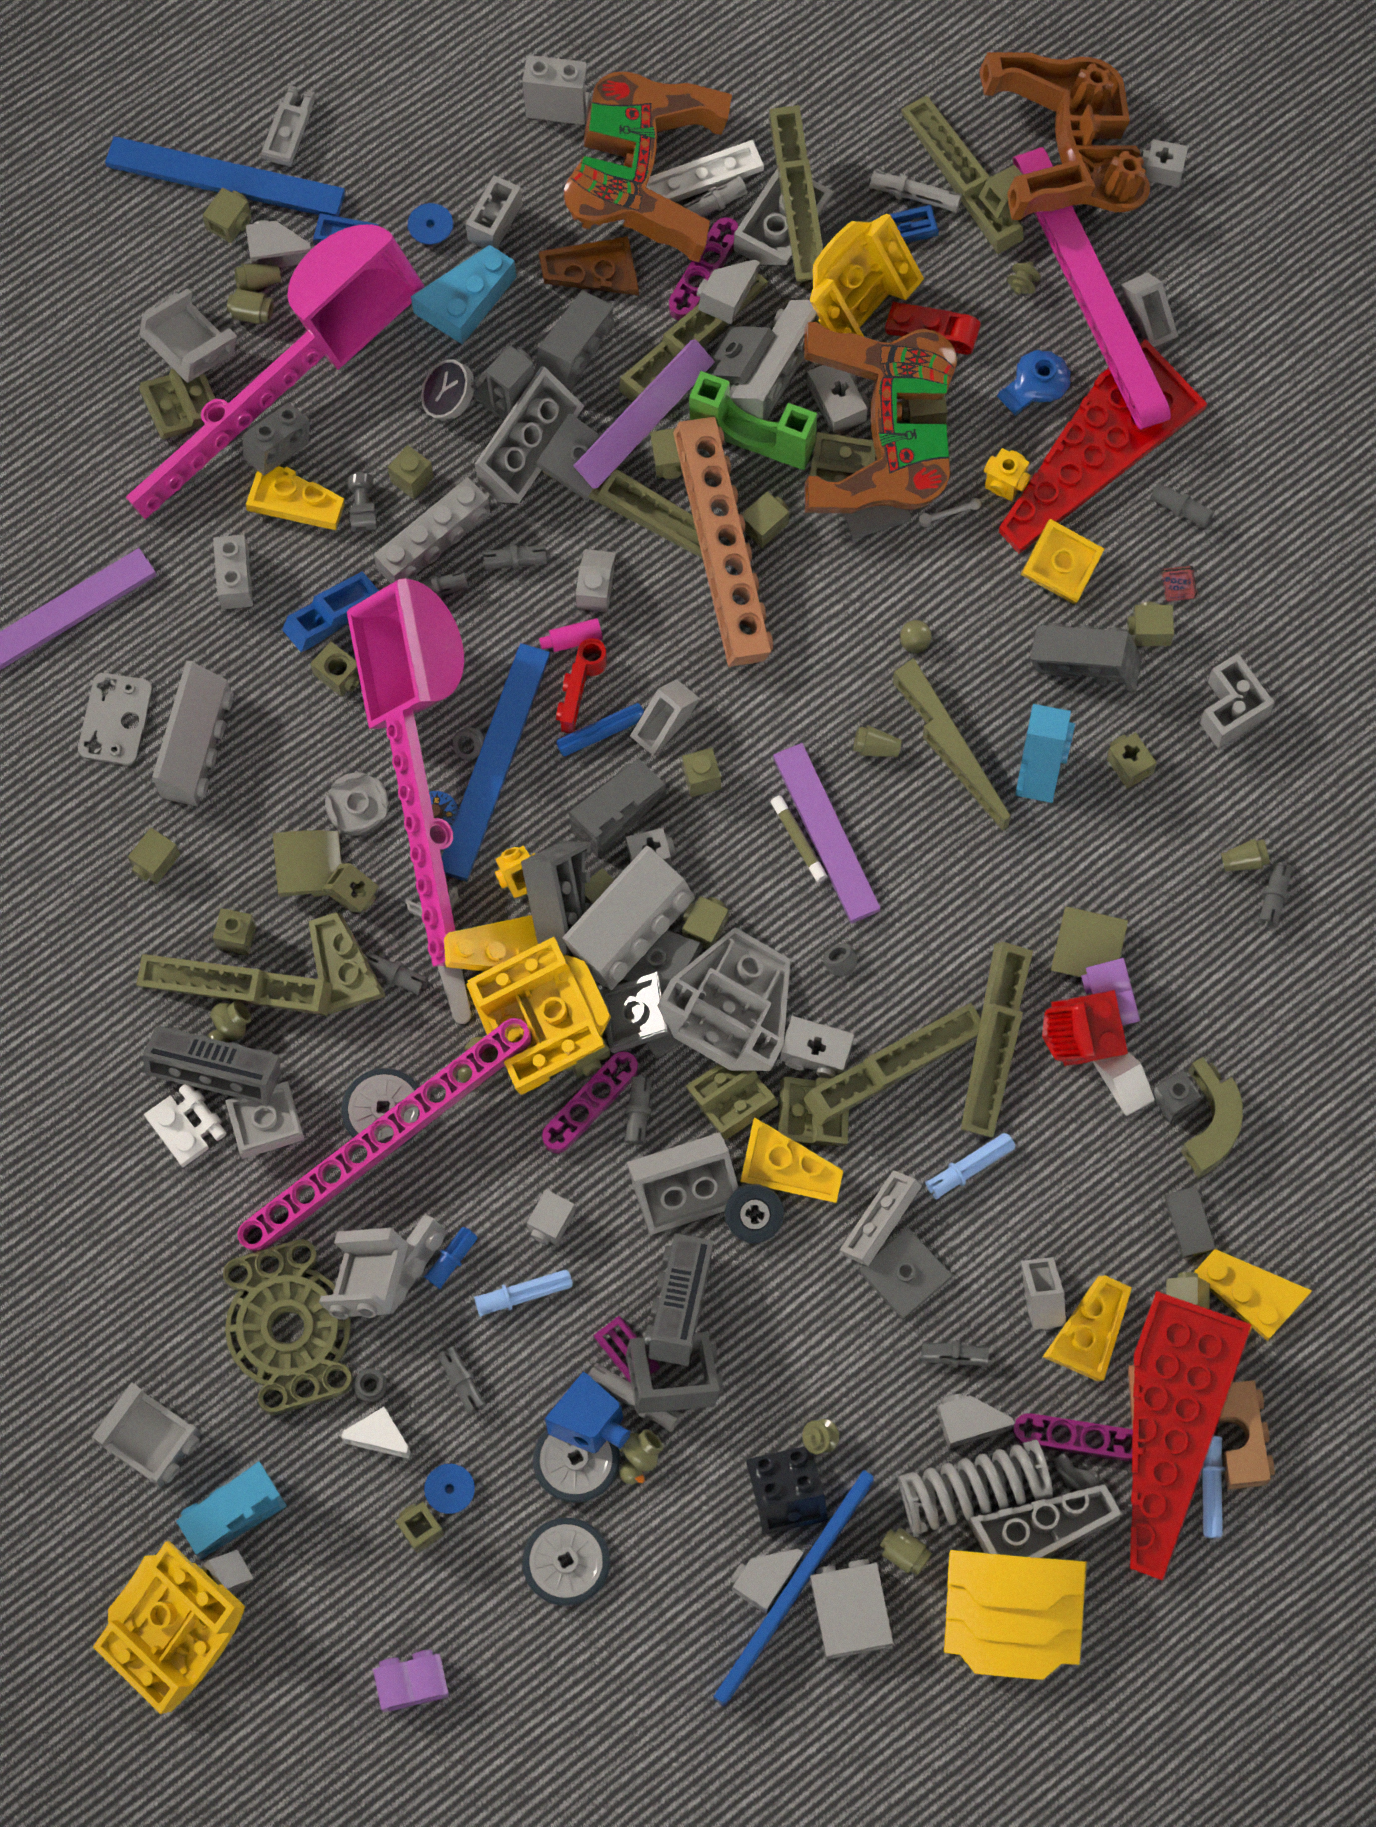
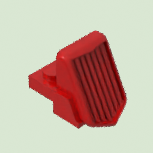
M1115 990L1051 1002L1052 1007L1045 1011L1042 1038L1053 1058L1063 1062L1064 1066L1128 1054Z

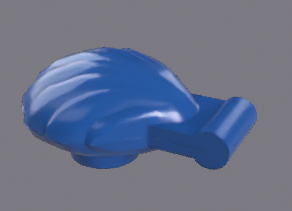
M1035 350L1021 357L1020 363L1017 364L1016 380L997 394V397L1016 416L1032 402H1052L1060 399L1070 387L1071 371L1062 357L1050 351Z

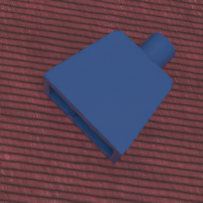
M585 1372L581 1373L545 1418L549 1435L590 1453H597L606 1441L618 1448H622L630 1437V1431L620 1425L623 1420V1414L619 1402Z

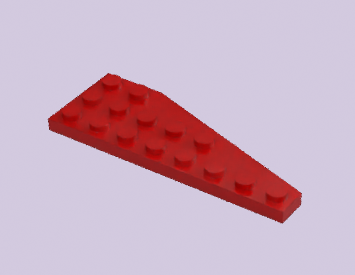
M1146 339L1139 345L1167 400L1171 414L1170 420L1140 430L1127 407L1110 369L1107 368L1094 382V386L1088 395L1085 396L1079 405V409L1071 421L1067 423L1044 458V462L1037 473L1035 472L1029 481V485L999 527V533L1018 554L1039 539L1050 519L1060 523L1206 409L1207 403Z
M1158 1291L1155 1293L1134 1352L1130 1569L1164 1581L1253 1325Z

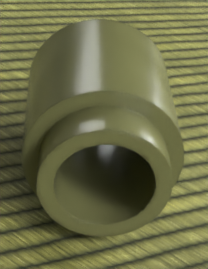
M236 289L234 294L229 295L227 312L231 313L232 319L262 324L263 322L269 323L272 318L274 300L273 298H267L266 294Z
M901 1527L897 1532L890 1529L880 1544V1547L885 1549L882 1556L908 1574L911 1571L918 1575L932 1555L926 1549L927 1545Z

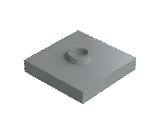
M288 1081L276 1085L268 1105L238 1097L225 1100L242 1159L305 1140Z

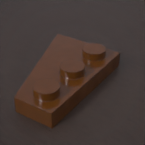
M628 236L538 251L544 284L639 296Z

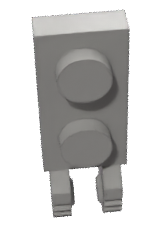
M294 86L288 88L283 103L280 102L261 152L263 160L291 167L315 101V92L308 90L301 107H297L294 104L298 96V88Z

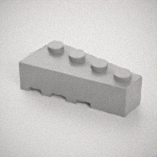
M1104 1484L1047 1500L1035 1501L1031 1504L999 1510L998 1512L983 1516L971 1517L968 1525L984 1553L1048 1559L1119 1520L1122 1513Z

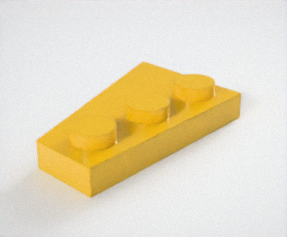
M278 465L265 476L257 470L246 502V510L336 530L345 504L344 498L314 481L308 482L296 475V471L287 466L283 468Z
M532 915L449 932L444 938L446 968L487 971L538 945Z
M754 1117L740 1182L759 1184L771 1189L837 1203L844 1170Z
M1216 1249L1193 1272L1197 1273L1201 1279L1210 1283V1292L1242 1320L1252 1324V1328L1267 1341L1312 1292V1290Z
M1105 1275L1098 1276L1043 1355V1358L1095 1381H1104L1132 1287Z

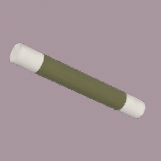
M781 795L771 800L772 806L816 882L824 880L828 875Z

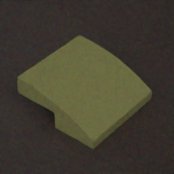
M173 368L170 369L168 376L140 382L139 387L162 440L204 425L201 419V411L208 402L216 399L204 373L187 383Z
M817 432L810 476H818L828 482H839L876 461L873 441Z
M307 830L273 833L279 897L312 893L313 897L327 896L328 894L322 888L338 865L342 864L339 831Z
M1065 906L1051 970L1081 977V975L1087 974L1086 967L1120 959L1128 920Z
M718 1064L685 1086L701 1111L717 1132L721 1133L724 1140L752 1123L754 1117L758 1119L778 1105L775 1096L758 1078L756 1071L729 1070Z
M783 1077L780 1079L779 1132L801 1145L846 1146L848 1144L849 1110L820 1126L803 1099L811 1089L830 1080L829 1078L819 1077L816 1080Z

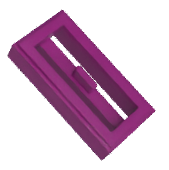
M619 1315L594 1334L593 1338L627 1381L631 1383L629 1369L604 1339V1336L608 1334L626 1357L627 1346L613 1329L618 1326L629 1341L637 1337ZM647 1357L649 1373L651 1375L657 1372L660 1366L655 1360Z

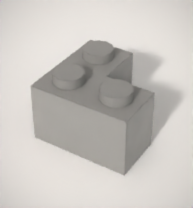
M1239 653L1212 669L1208 684L1220 701L1204 710L1200 724L1217 748H1220L1270 717L1275 703Z

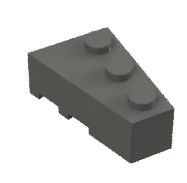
M581 290L538 347L534 374L536 375L540 367L544 366L572 392L592 356L598 350L604 336L607 337L613 329L615 320L612 319L614 305Z
M509 345L473 385V398L504 421L535 376L532 358L521 349L517 351Z
M1049 623L1048 626L1037 625L1030 660L1039 673L1077 680L1078 675L1097 678L1096 684L1106 686L1107 680L1127 684L1126 690L1135 692L1142 656L1129 632L1122 628L1111 627L1108 630H1101L1088 625H1080L1078 628L1065 627L1059 623Z
M637 759L632 764H626L614 778L569 811L572 833L581 842H591V852L599 858L666 795V784L640 759Z
M561 841L521 861L537 942L540 944L555 937L563 954H571V951L562 937L590 908V903H585V883H590V872H585L586 852L591 851V842Z

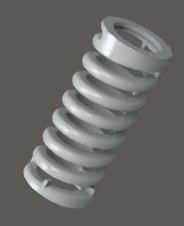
M1035 1439L1023 1443L1024 1448L1020 1445H1013L1009 1456L1004 1450L998 1449L993 1453L992 1461L987 1455L979 1454L976 1457L975 1466L969 1459H961L958 1463V1471L950 1463H945L941 1467L940 1475L934 1468H927L924 1471L923 1481L915 1472L898 1476L905 1512L913 1534L917 1535L927 1532L925 1522H920L918 1510L920 1507L924 1508L930 1528L936 1530L940 1527L935 1491L948 1524L955 1525L957 1523L952 1486L960 1502L965 1519L969 1521L971 1517H975L969 1480L978 1499L982 1514H991L992 1509L986 1475L993 1488L1000 1510L1009 1508L1003 1469L1018 1506H1023L1027 1503L1021 1476V1466L1026 1474L1025 1480L1028 1479L1035 1501L1053 1498L1048 1467L1038 1440Z

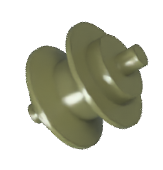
M1016 263L1013 265L1012 270L1016 275H1009L1007 282L1015 290L1014 294H1031L1035 292L1036 287L1032 282L1040 281L1041 275L1033 266L1034 263Z
M831 1420L810 1421L804 1427L803 1443L811 1453H827L837 1447L839 1432Z

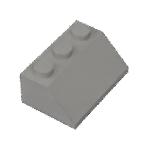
M777 169L734 233V251L750 260L755 259L759 261L760 265H787L792 257ZM812 180L817 214L819 216L833 195V190Z
M720 1132L627 1162L634 1190L650 1235L724 1212L728 1199L735 1190L739 1189L730 1154Z

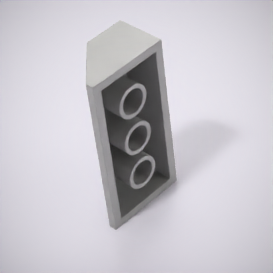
M790 300L785 310L779 309L773 321L775 326L772 329L776 335L746 384L734 383L731 387L730 397L732 401L746 413L767 421L804 360V328L808 322L819 323V317L810 300Z
M544 366L540 367L475 463L478 483L498 502L520 503L541 471L534 464L567 415L570 413L577 418L584 408V405Z
M187 660L152 778L161 799L198 807L200 797H205L208 790L209 780L206 778L209 768H213L217 757V750L214 749L217 739H222L225 730L223 717L225 710L231 709L234 693L231 692L226 679Z
M646 845L562 939L575 958L586 962L594 980L612 990L641 957L647 953L660 936L667 931L680 914L688 908L695 897L685 880L652 848Z

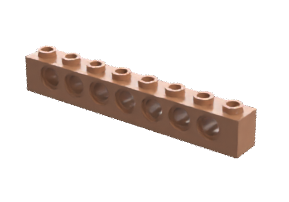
M715 417L681 421L678 423L673 434L728 667L763 662L773 649V639L771 633L766 632L764 624L766 610L763 602H759L757 594L759 581L757 574L752 573L750 565L752 560L751 547L744 540L745 522L743 515L738 514L736 506L738 492L736 486L731 485L729 477L731 463L727 455L724 456L722 447L724 444L723 430L720 426H717ZM698 449L706 450L710 457L705 458L701 456ZM704 478L713 479L717 487L709 486ZM711 507L720 508L724 516L715 515ZM724 536L728 538L731 546L723 545L718 537ZM725 566H733L737 570L738 575L729 574ZM732 595L741 596L745 601V605L737 604L733 600ZM744 624L750 627L752 634L743 633L739 625Z

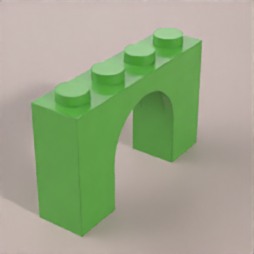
M700 371L689 396L690 420L715 417L717 426H720L723 430L725 442L805 471L816 444L817 413L788 403L780 422L759 419L746 413L732 401L730 397V381Z

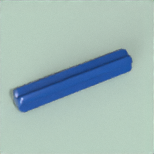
M636 703L558 739L557 747L562 756L570 755L637 724L644 710L639 703Z

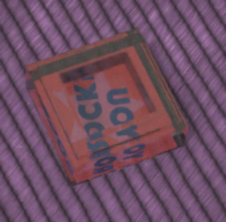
M1193 566L1162 569L1161 577L1165 602L1197 598Z

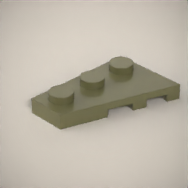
M335 912L308 921L318 979L333 984L328 1014L386 997L342 914Z

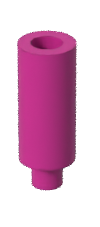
M598 618L549 630V636L539 638V643L542 650L553 648L554 652L578 647L586 639L595 638L601 641L603 637Z

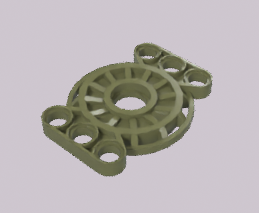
M304 1239L291 1241L229 1261L223 1270V1278L231 1289L238 1291L227 1312L225 1326L227 1346L233 1360L243 1373L256 1383L264 1385L259 1391L258 1403L262 1410L270 1415H279L347 1393L353 1384L351 1372L345 1365L339 1363L344 1357L350 1341V1317L345 1319V1321L334 1318L329 1314L328 1310L319 1304L321 1296H328L326 1291L318 1285L319 1280L329 1286L333 1292L335 1285L319 1272L311 1270L316 1264L317 1252L313 1244ZM299 1247H306L311 1251L310 1259L304 1264L296 1263L293 1260V1253ZM275 1257L279 1260V1268L274 1273L268 1274L262 1271L261 1264L265 1258ZM237 1266H242L248 1271L247 1278L241 1283H234L229 1277L230 1271ZM306 1275L312 1276L310 1279L304 1278ZM247 1293L248 1295L243 1299L242 1297ZM238 1305L240 1309L237 1313L236 1324L232 1325L233 1315ZM283 1313H295L304 1322L302 1336L293 1343L280 1342L273 1335L272 1326L274 1321ZM345 1329L344 1340L339 1350L335 1347L339 1337V1330ZM232 1334H237V1340L241 1347L237 1354L233 1347ZM330 1355L335 1356L333 1361L327 1360ZM247 1358L258 1369L257 1375L248 1370L241 1361ZM334 1371H342L347 1376L346 1383L340 1388H333L328 1384L329 1375ZM266 1374L271 1376L269 1380L264 1379ZM305 1380L311 1381L315 1385L314 1393L308 1398L299 1397L296 1393L297 1385ZM271 1390H277L283 1395L282 1403L275 1408H270L264 1403L265 1395Z

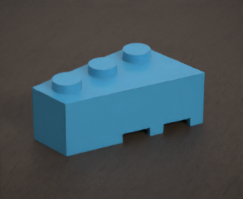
M487 246L412 295L411 301L414 314L463 345L516 279L515 261L493 246Z
M1033 704L1015 796L1053 803L1060 764H1067L1075 723L1069 722L1071 711Z
M258 1461L231 1482L216 1489L210 1494V1497L200 1504L195 1503L181 1512L182 1517L176 1520L195 1554L201 1560L284 1509L287 1505L260 1461Z

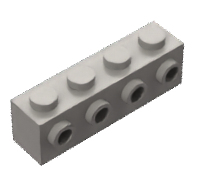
M468 477L465 478L374 554L377 570L390 584L401 578L413 580L422 569L436 561L446 549L460 541L464 534L475 525L485 520L488 514H490L488 497Z

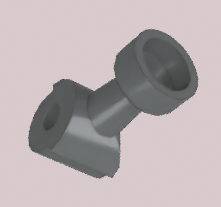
M367 473L352 474L348 477V488L351 492L355 493V505L350 509L352 532L377 530L375 503H370L368 492L373 488L372 476Z

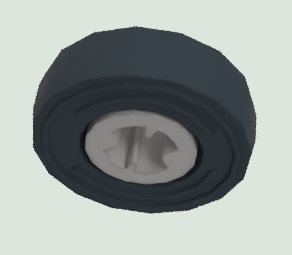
M759 1184L745 1185L735 1190L728 1199L725 1208V1220L731 1233L740 1240L751 1244L762 1243L774 1237L781 1228L784 1219L783 1205L778 1195L770 1188ZM758 1205V1210L763 1212V1217L761 1219L757 1217L758 1222L752 1223L751 1218L745 1215L747 1209L752 1210L750 1206Z

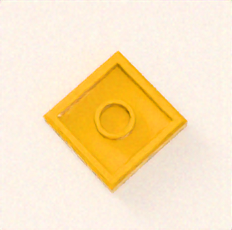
M1050 519L1020 575L1076 604L1104 548Z

